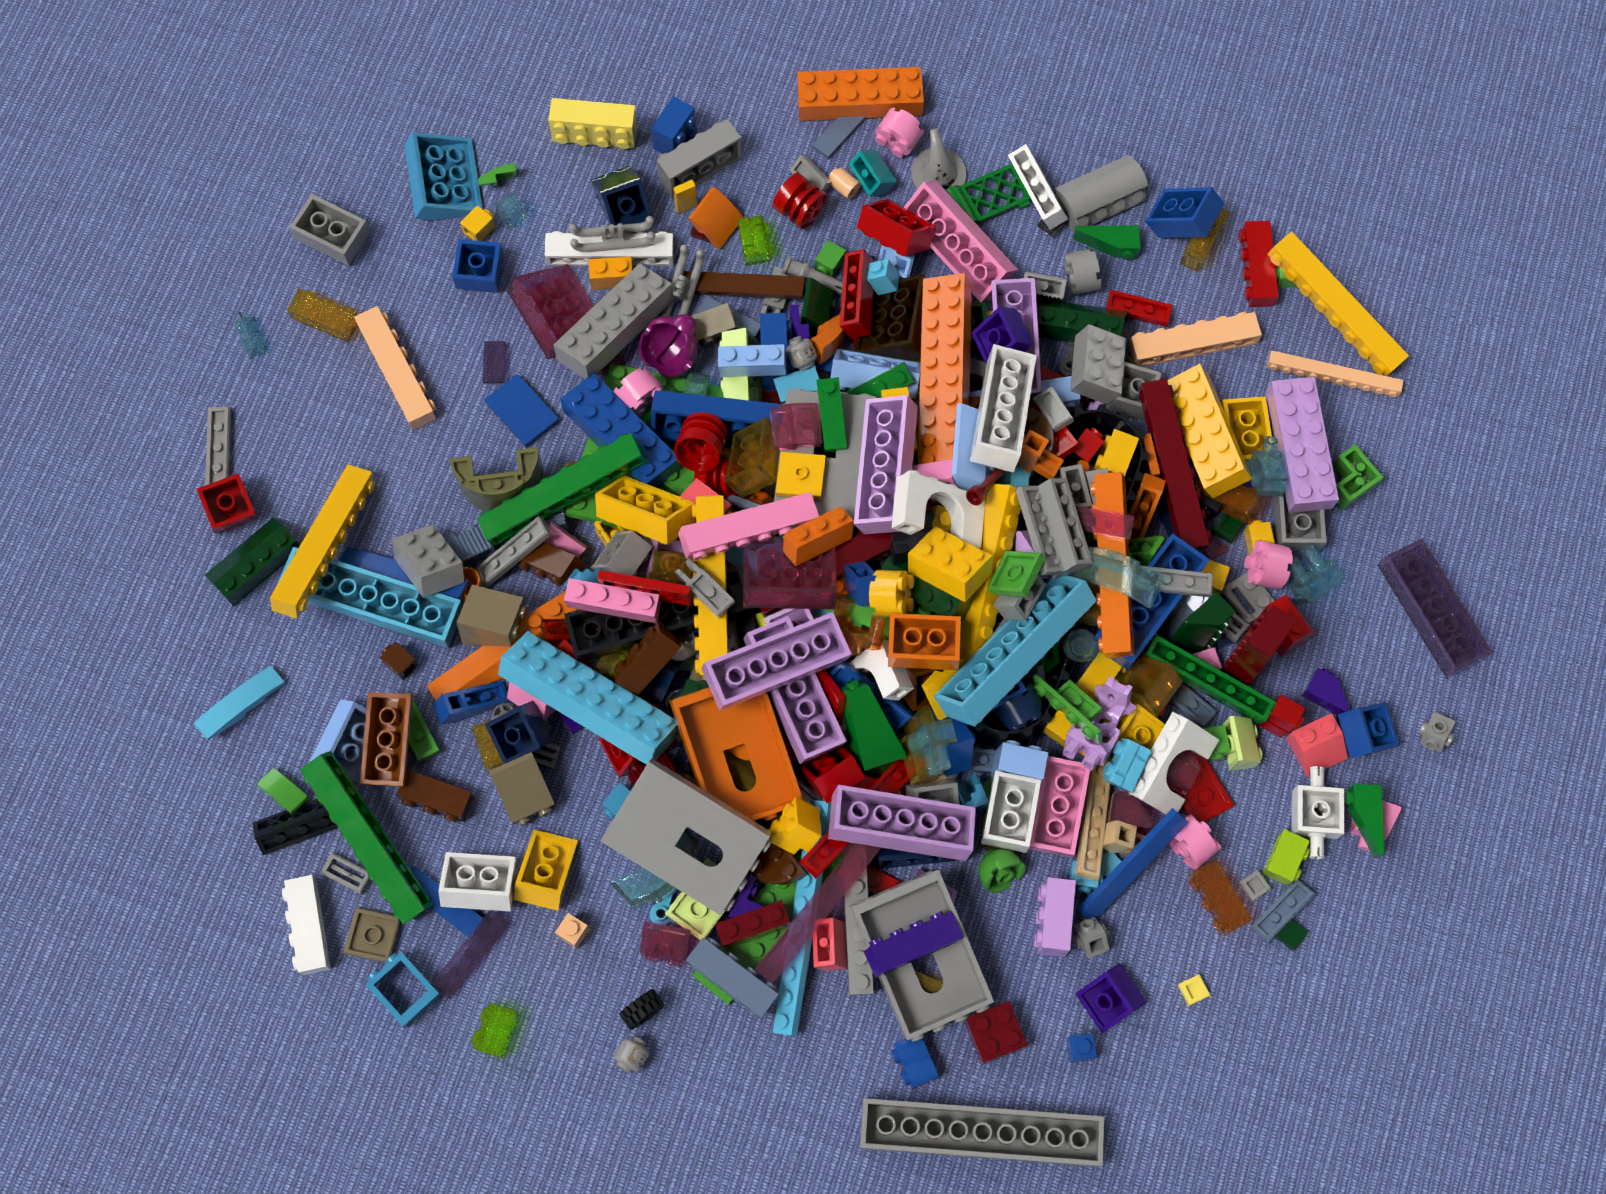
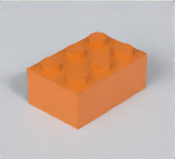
M890 613L888 667L958 670L961 616Z

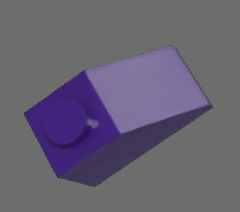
M1317 668L1301 696L1337 716L1340 713L1347 712L1349 707L1339 679L1331 671Z

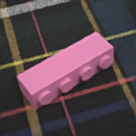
M570 578L564 601L569 608L651 623L658 622L662 603L659 594Z

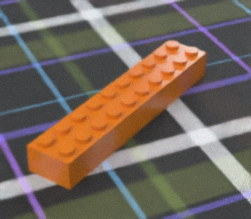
M965 273L923 279L918 465L953 459L957 404L963 403L969 406L972 285Z

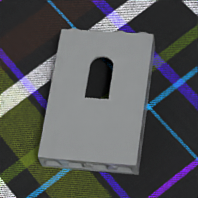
M803 389L787 390L780 454L781 452L814 454L817 424L821 421L817 391L811 392ZM841 392L847 449L836 451V458H826L821 500L813 499L819 516L841 506L854 520L866 399H875L876 396L869 394L851 395ZM775 489L774 502H775V501H779V500H783V499H786V498H790V497L776 496V489Z
M653 758L648 762L600 840L719 915L724 910H730L736 900L732 898L736 890L742 891L748 881L745 878L749 870L751 872L755 870L760 862L757 859L761 851L766 852L772 842L769 839L771 831ZM686 827H689L721 848L723 858L718 865L707 866L675 846Z
M933 869L849 906L866 948L870 947L869 942L879 937L886 940L890 938V933L900 928L903 931L911 929L909 925L919 920H923L924 923L930 921V916L940 911L943 914L952 911L964 936L957 943L932 953L943 978V985L936 993H927L922 989L912 963L879 976L900 1030L906 1040L911 1039L912 1042L925 1037V1032L933 1030V1032L940 1031L946 1028V1023L952 1020L955 1023L968 1018V1013L975 1010L976 1013H980L990 1008L989 1004L993 1003L994 1000L939 869Z

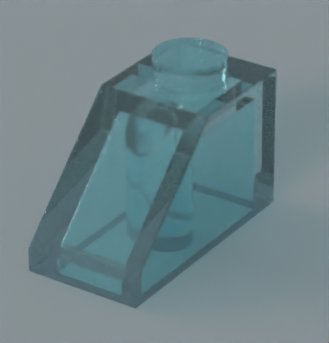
M689 373L684 393L708 396L710 375Z

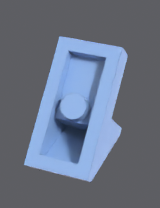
M882 245L878 261L889 259L899 273V276L903 278L909 277L914 254L901 256L896 253V250Z

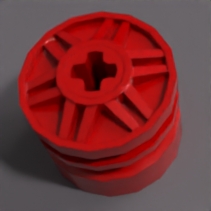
M798 172L790 176L780 187L774 197L772 207L784 217L789 216V221L793 224L796 223V226L803 230L810 226L822 212L828 195L824 191H820V188L816 185L811 186V181Z
M705 412L693 413L687 416L682 424L680 435L674 448L677 461L683 467L695 472H708L714 469L720 461L722 450L727 440L728 431L726 425L718 417Z
M740 458L721 459L714 469L708 472L694 473V480L697 478L720 496L723 495L725 500L731 494L747 500L751 486L750 474L746 464Z

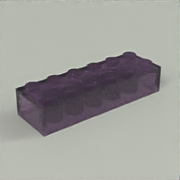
M1423 538L1385 556L1378 564L1379 569L1446 679L1484 661L1493 653Z

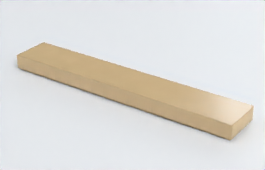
M1099 765L1090 770L1075 870V875L1093 881L1100 879L1110 784L1102 780L1104 777L1103 768Z

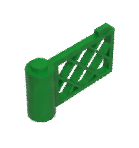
M1009 164L963 185H955L946 189V192L976 224L1015 207H1018L1020 210L1029 206L1032 200L1013 164ZM1010 171L1014 178L1013 183L1001 179L1002 175ZM991 180L996 182L995 190L984 187L985 181ZM1000 184L1011 187L1009 195L998 192ZM974 188L979 190L977 198L969 196L966 189ZM1013 189L1022 191L1024 197L1021 199L1012 197ZM982 192L993 195L991 203L980 199ZM995 197L1007 200L1006 205L1003 207L995 205ZM980 204L988 207V213L981 216L977 210V205Z

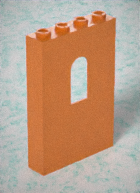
M709 687L669 701L698 787L753 821L764 818L765 821L778 816L777 812L783 811L786 804L791 803L795 797L803 800L767 693L719 711ZM741 744H745L756 777L754 787L745 792L735 787L723 753L724 750Z

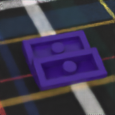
M790 305L792 339L797 336H801L802 339H810L809 324H800L799 305Z

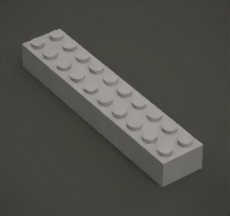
M863 1098L859 1149L1102 1167L1104 1116Z

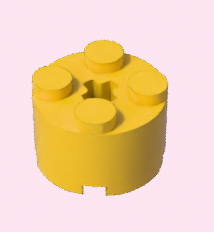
M876 570L873 574L876 576V579L870 582L869 587L870 608H875L876 611L873 612V615L890 617V613L907 614V612H912L914 600L911 598L910 589L914 586V576L908 575L906 571Z

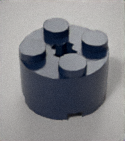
M1026 678V682H1023L1027 689L1025 692L994 709L1003 725L1009 728L1010 731H1015L1026 721H1034L1042 715L1041 709L1044 706V702L1033 687L1030 679Z

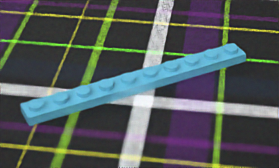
M810 800L811 805L819 808L821 839L829 831L831 802ZM803 849L801 859L808 853ZM801 864V868L807 875L797 881L773 1033L796 1037L823 877L822 872L817 878H814Z

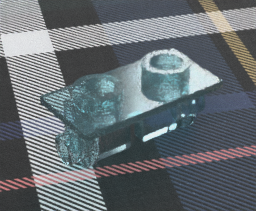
M239 312L237 320L234 322V328L242 339L243 351L247 352L251 360L254 353L264 354L267 346L262 334L253 335L260 332L255 317L251 314L243 317L241 312Z

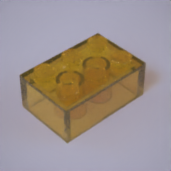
M765 417L733 434L725 484L742 498L776 482L782 430L769 418Z

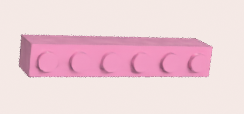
M809 492L682 526L678 535L686 559L693 557L694 560L706 557L707 553L714 551L716 554L728 551L729 547L737 545V548L748 546L754 540L764 542L776 534L784 536L785 532L819 517L812 494Z

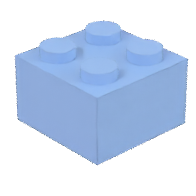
M1008 740L1006 743L1003 742L995 751L990 777L993 778L995 771L1042 781L1044 779L1048 752L1042 751V748L1038 746H1029V748L1020 746V743Z

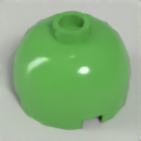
M991 849L984 854L979 864L978 877L987 891L989 890L993 894L1010 888L1012 885L1009 882L1015 878L1019 880L1025 873L1026 867L1015 852L1009 849Z

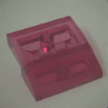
M791 403L770 407L774 449L796 450L798 446L820 447L822 445L818 403Z

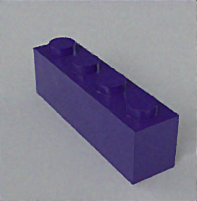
M940 911L930 916V921L924 923L923 920H919L909 925L911 929L903 931L900 928L890 933V938L886 940L879 937L869 942L870 947L863 952L875 978L955 944L964 938L952 911L947 914H943Z

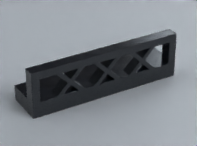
M317 799L304 803L293 815L285 810L253 822L254 838L262 855L338 828L330 819L324 805ZM270 825L268 828L260 830V828Z

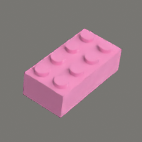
M1051 756L1047 757L1044 779L1040 784L1029 846L1030 850L1070 858L1074 857L1090 770L1085 768L1082 762Z

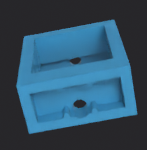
M401 952L391 955L385 962L387 965L381 971L376 969L367 978L369 981L365 985L395 1019L406 1028L435 1002L441 994L407 956ZM401 962L406 965L428 990L402 1015L376 987Z

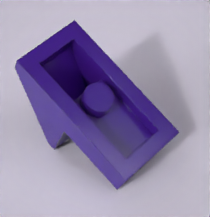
M747 875L746 879L748 881L742 891L739 892L729 913V919L763 907L749 900V898L754 899L759 888L756 885V877Z

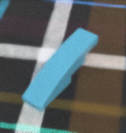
M270 665L216 703L198 718L194 725L208 741L244 719L247 712L265 702V697L283 687L285 681Z

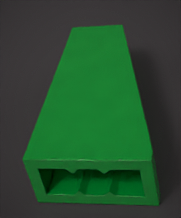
M850 680L846 682V686L839 687L846 696L844 715L853 756L860 769L865 771L906 758L905 751L869 685L859 680Z

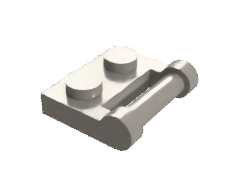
M1247 573L1224 586L1221 592L1222 597L1225 596L1239 616L1249 625L1255 622L1267 605L1274 602V599L1263 586L1248 583ZM1235 589L1252 610L1253 614L1248 613L1233 593Z

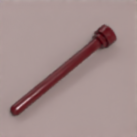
M996 468L980 485H973L966 492L968 502L975 506L980 505L987 497V490L1006 470Z

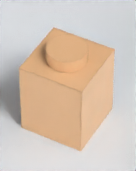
M568 913L555 931V934L577 949L590 929L588 925Z

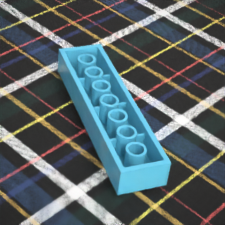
M292 548V551L289 555V558L286 562L280 579L282 578L284 572L286 571L291 560L296 554L298 548ZM337 560L330 561L325 577L320 578L317 591L314 595L311 594L308 604L448 649L457 628L456 622L463 608V604L459 599L440 593L423 598L412 584Z
M1068 575L1058 578H1052L1051 576L1045 582L1046 586L1026 621L1009 620L934 695L945 715L974 727L980 723L990 710L998 705L999 701L1014 688L1023 676L1029 673L1030 669L1045 656L1054 644L1059 642L1060 638L1097 601L1086 581Z
M529 631L501 656L499 676L646 765L651 758L657 760L675 740L678 726L673 717Z

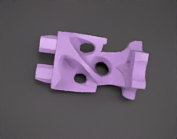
M1109 677L1104 686L1097 685L1094 695L1097 704L1102 707V713L1091 723L1101 731L1102 738L1108 737L1110 740L1107 743L1101 741L1098 744L1093 739H1087L1079 726L1072 725L1066 735L1063 755L1069 759H1074L1077 753L1085 756L1082 765L1089 770H1093L1098 764L1103 766L1119 737L1120 730L1116 728L1119 720L1125 714L1131 715L1137 708L1130 701L1133 687L1122 685L1112 677ZM1102 720L1110 721L1108 723L1099 724V722Z

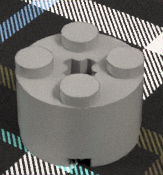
M1093 248L1064 254L1065 275L1069 276L1070 282H1068L1070 295L1101 290V279H1097L1100 269Z

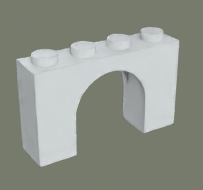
M910 470L897 477L892 529L910 535L924 529L926 504L930 498L940 502L948 511L951 519L950 534L981 549L985 500L980 505H972L966 498L967 491L959 489L954 484H946L940 482L937 478L926 477L918 471Z
M877 639L865 651L858 653L849 664L863 675L868 672L874 675L883 699L898 701L914 689L906 668L888 667L889 640ZM843 713L842 726L840 728L842 730L843 735L849 736L845 715Z
M1172 712L1151 749L1150 757L1133 793L1130 794L1165 815L1172 808L1179 812L1185 799L1172 792L1166 780L1167 771L1172 760L1185 750H1190L1209 759L1219 739L1192 721Z

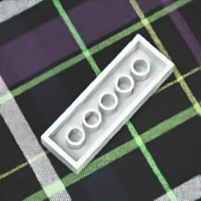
M993 344L987 360L969 461L1014 472L1021 456L1037 355Z

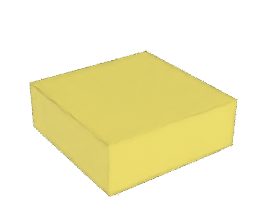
M1200 974L1178 984L1188 1006L1210 996Z

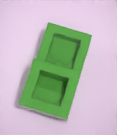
M274 768L257 783L259 789L275 799L279 806L292 815L309 799L295 784Z

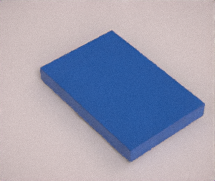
M518 374L484 399L487 406L525 447H528L559 422V418Z

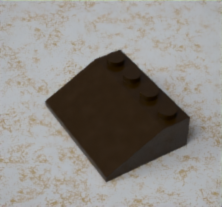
M924 274L899 279L898 289L895 292L878 295L875 290L873 291L871 335L856 339L855 352L903 360L921 358L923 279L926 278Z

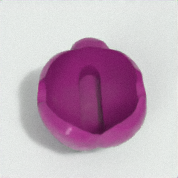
M681 314L676 317L662 316L652 320L640 337L639 355L642 362L649 367L656 368L658 373L666 378H676L686 374L694 366L698 354V340L695 333L697 323L695 319L690 315Z

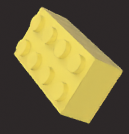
M551 99L548 121L552 141L560 144L577 143L581 146L598 145L603 148L610 146L620 149H635L638 127L635 105Z

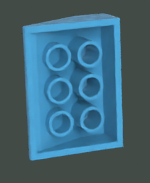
M412 132L404 146L415 219L442 220L467 216L476 206L483 210L472 138Z

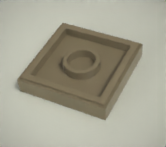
M356 908L343 953L385 963L393 954L401 921L393 915Z

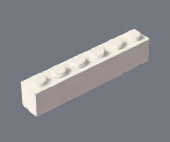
M554 231L545 235L547 266H589V259L631 256L632 266H637L639 263L643 266H673V233L663 231L655 233L654 242L643 247L579 252L571 247L570 241L572 239H577L579 243L603 242L602 235L579 237L572 233ZM642 231L623 233L624 240L647 236V233Z

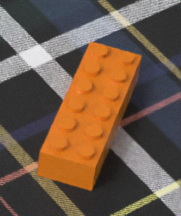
M921 67L797 72L799 121L835 120L837 117L855 116L884 118L891 108H895L894 111L897 112L901 109L905 110L913 116H922L924 99Z

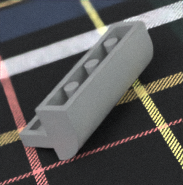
M1126 155L1055 189L1059 203L1063 210L1067 212L1070 230L1074 233L1076 226L1094 225L1147 200L1145 187L1148 186V183L1138 162L1131 156Z
M1050 478L1039 486H1021L1016 489L1034 553H1041L1045 557L1040 569L1041 576L1063 577L1081 571L1093 564L1067 478Z

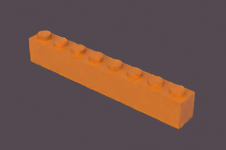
M1122 472L1094 474L1095 482H1091L1092 496H1095L1096 504H1092V514L1094 518L1096 517L1097 526H1093L1094 539L1098 542V548H1094L1095 561L1099 563V570L1095 571L1096 584H1100V593H1096L1097 606H1101V615H1098L1097 622L1098 628L1102 629V638L1098 640L1100 652L1103 651L1106 658L1134 656L1125 477Z

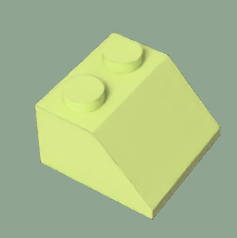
M1229 716L1223 723L1226 726L1231 751L1226 756L1229 771L1257 767L1261 762L1260 760H1262V751L1260 747H1257L1256 743L1258 736L1256 725L1252 724L1251 718Z

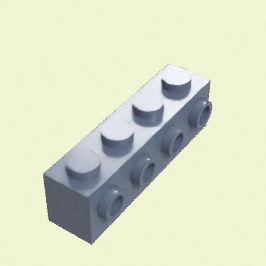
M702 938L686 959V963L762 1020L779 998V994L776 993L778 989L767 980L765 983L757 978L759 974L752 968L747 966L744 969L738 964L740 960L730 952L726 955L719 950L721 946L711 938L708 941Z

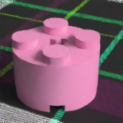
M891 108L876 128L875 141L879 145L886 146L892 150L894 156L902 158L903 155L911 153L923 135L924 129L920 130V122L909 112L902 109L897 112L894 111L895 108Z
M644 367V371L639 368L627 375L621 381L623 386L620 389L616 387L614 393L638 417H641L645 413V409L652 405L655 390L663 391L664 387L648 368Z
M1256 540L1254 550L1250 555L1246 556L1244 561V567L1247 568L1248 583L1272 589H1281L1290 576V571H1287L1288 564H1292L1293 561L1291 549L1283 545Z
M1190 814L1185 818L1189 823L1170 841L1169 845L1177 855L1180 853L1185 858L1183 862L1187 866L1196 870L1221 849V846L1209 834L1211 833L1210 827L1204 821L1199 823Z

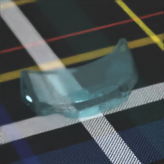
M1088 547L1093 564L1081 571L1068 575L1085 580L1087 584L1098 585L1120 592L1147 608L1152 607L1161 586L1159 575L1153 570L1143 568L1140 565L1141 562L1121 553L1096 547Z
M685 829L675 846L696 858L697 853L701 851V844ZM644 868L609 882L620 897L633 909L641 908L643 904L651 901L653 904L661 902L677 890V888Z

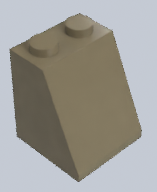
M472 585L456 622L462 643L465 645L511 646L513 640L518 638L520 632L519 624L521 619L524 620L526 617L527 607L523 597Z
M532 752L489 771L512 824L516 822L518 826L531 821L530 816L539 813V816H543L551 812V807L555 806Z

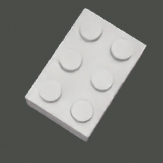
M995 771L981 844L1027 853L1031 841L1041 780Z
M446 852L438 890L440 906L511 911L517 877L516 857Z

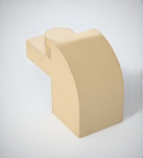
M1119 820L1108 822L1105 828L1103 849L1112 854L1121 853L1128 855L1145 835L1136 833L1137 827Z

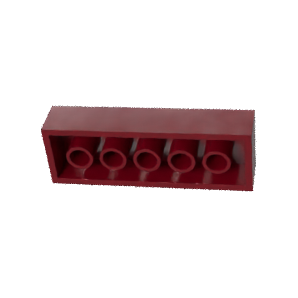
M1274 605L1268 611L1263 609L1227 659L1221 671L1249 686L1274 655L1297 620Z

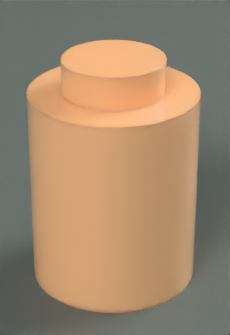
M842 167L839 169L835 168L829 174L828 178L832 182L830 185L848 200L861 187V183Z

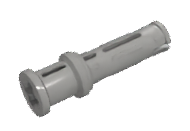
M787 256L781 273L805 277V280L808 277L813 278L833 290V292L839 295L842 294V281L809 268L810 265L806 262L800 263L793 260L792 256Z

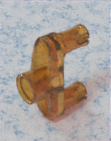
M838 597L834 615L852 656L861 655L862 648L868 650L881 649L886 619L873 615L867 632L848 622L847 617L851 601Z

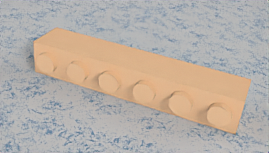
M378 306L355 316V321L412 430L436 420L433 413L436 411V407L431 399H426L424 394L427 393V390L422 381L417 382L415 376L418 373L414 365H408L406 359L409 357L403 346L399 348L397 344L399 337L394 329H389L388 324H390V320L385 312L381 313Z
M1241 312L1232 317L1220 316L1212 321L1200 320L1195 324L1187 326L1186 324H1180L1167 330L1160 328L1152 333L1145 334L1144 332H1139L1131 336L1128 347L1133 364L1144 367L1254 345L1259 342L1262 334L1255 312Z

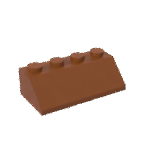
M368 692L360 784L405 787L413 694Z

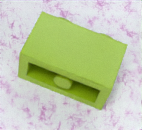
M1283 829L1276 839L1262 874L1287 886L1293 881L1296 882L1302 871L1299 868L1302 860L1305 861L1309 855L1310 848L1307 846L1310 840Z

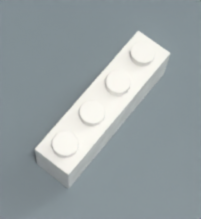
M1025 144L1008 156L1048 228L1051 230L1068 220L1028 146Z
M313 875L285 880L282 896L284 902L288 903V910L285 911L287 924H291L292 933L289 934V942L291 947L295 949V956L292 957L294 970H298V973L301 975L331 970L317 879Z

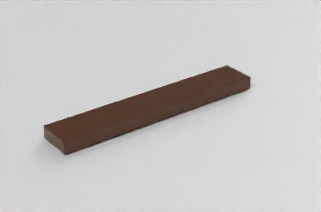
M684 271L682 276L690 280L692 271ZM701 272L694 294L803 299L805 277Z

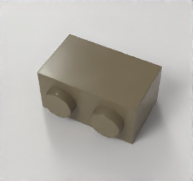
M729 303L692 315L697 323L695 333L698 343L703 344V346L714 343V339L721 337L722 332L739 329L732 306Z

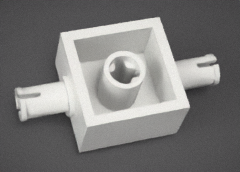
M1318 766L1310 767V786L1298 785L1292 790V832L1299 836L1310 838L1309 858L1315 859V857L1316 859L1325 858V838L1338 839L1344 834V788L1324 787L1325 768L1321 766L1319 769ZM1314 809H1317V812L1321 813V815L1319 816Z

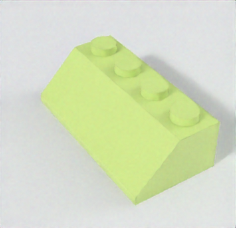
M747 328L722 332V340L720 341V346L761 345ZM762 376L723 377V380H721L724 398L763 402Z

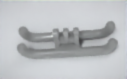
M647 216L645 222L623 225L619 223L618 225H600L601 227L578 228L575 223L569 225V230L573 235L579 237L602 235L603 242L579 243L577 239H572L570 245L579 252L647 246L655 240L656 235L653 231L648 232L644 238L624 240L623 233L648 230L653 226L654 218Z
M685 244L680 246V256L671 282L674 300L662 311L660 317L670 316L675 299L683 301L679 315H688L704 264L705 253L702 249L696 251V262L691 278L688 280L687 277L682 275L687 263L689 249Z

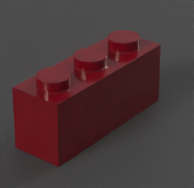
M781 900L715 923L723 950L788 928L790 927V921Z

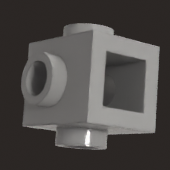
M1434 712L1429 723L1424 721L1419 734L1422 735L1420 744L1429 750L1441 753L1444 747H1449L1455 735L1452 734L1456 721Z
M1095 917L1073 925L1075 931L1073 941L1077 949L1081 948L1088 959L1110 950L1106 927L1104 924L1100 925Z

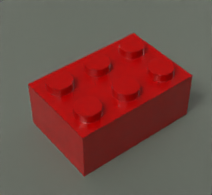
M885 199L863 205L856 228L861 230L865 236L880 241L881 245L896 250L898 255L908 256L930 249L937 226L891 200Z
M842 746L805 763L794 762L805 783L826 803L832 801V795L838 785L857 787L865 779L854 757Z

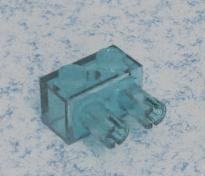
M1273 436L1265 437L1262 450H1253L1251 459L1247 461V466L1253 478L1251 479V484L1255 487L1257 496H1283L1287 486L1288 477L1282 462L1283 455L1280 451L1276 450L1278 441Z
M1310 544L1301 550L1310 565L1307 571H1305L1298 556H1294L1292 564H1288V569L1294 577V580L1288 585L1299 603L1316 602L1345 579L1336 561L1322 560L1315 545Z
M951 719L926 723L908 735L909 748L913 751L914 758L921 756L924 759L928 777L938 776L942 774V771L952 768L946 750L947 747L957 742Z

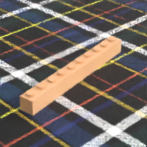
M1272 350L1268 356L1266 368H1270L1273 371L1279 370L1286 374L1292 373L1300 377H1315V379L1322 380L1323 382L1359 388L1363 391H1372L1376 394H1385L1390 397H1398L1402 392L1403 380Z

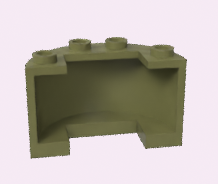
M538 447L516 450L518 471L479 476L478 473L474 474L472 456L449 459L453 474L464 497L472 505L484 511L498 507L504 500L516 497L521 494L522 490L528 487H534L540 483L544 475V466Z

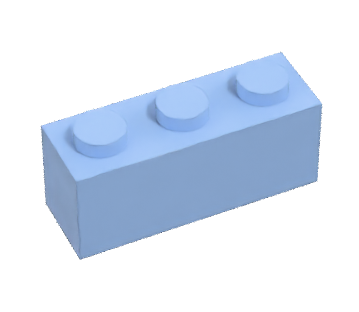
M784 344L718 346L720 376L786 375Z

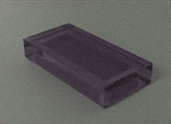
M484 341L483 384H505L506 341Z

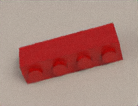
M1245 221L1238 233L1239 242H1242L1243 247L1240 252L1241 261H1244L1242 277L1243 280H1246L1247 286L1244 290V297L1248 299L1249 307H1271L1275 305L1278 299L1276 269L1267 255L1273 248L1270 221Z
M864 249L845 253L840 327L851 339L871 335L874 289L867 281L869 263L875 261Z

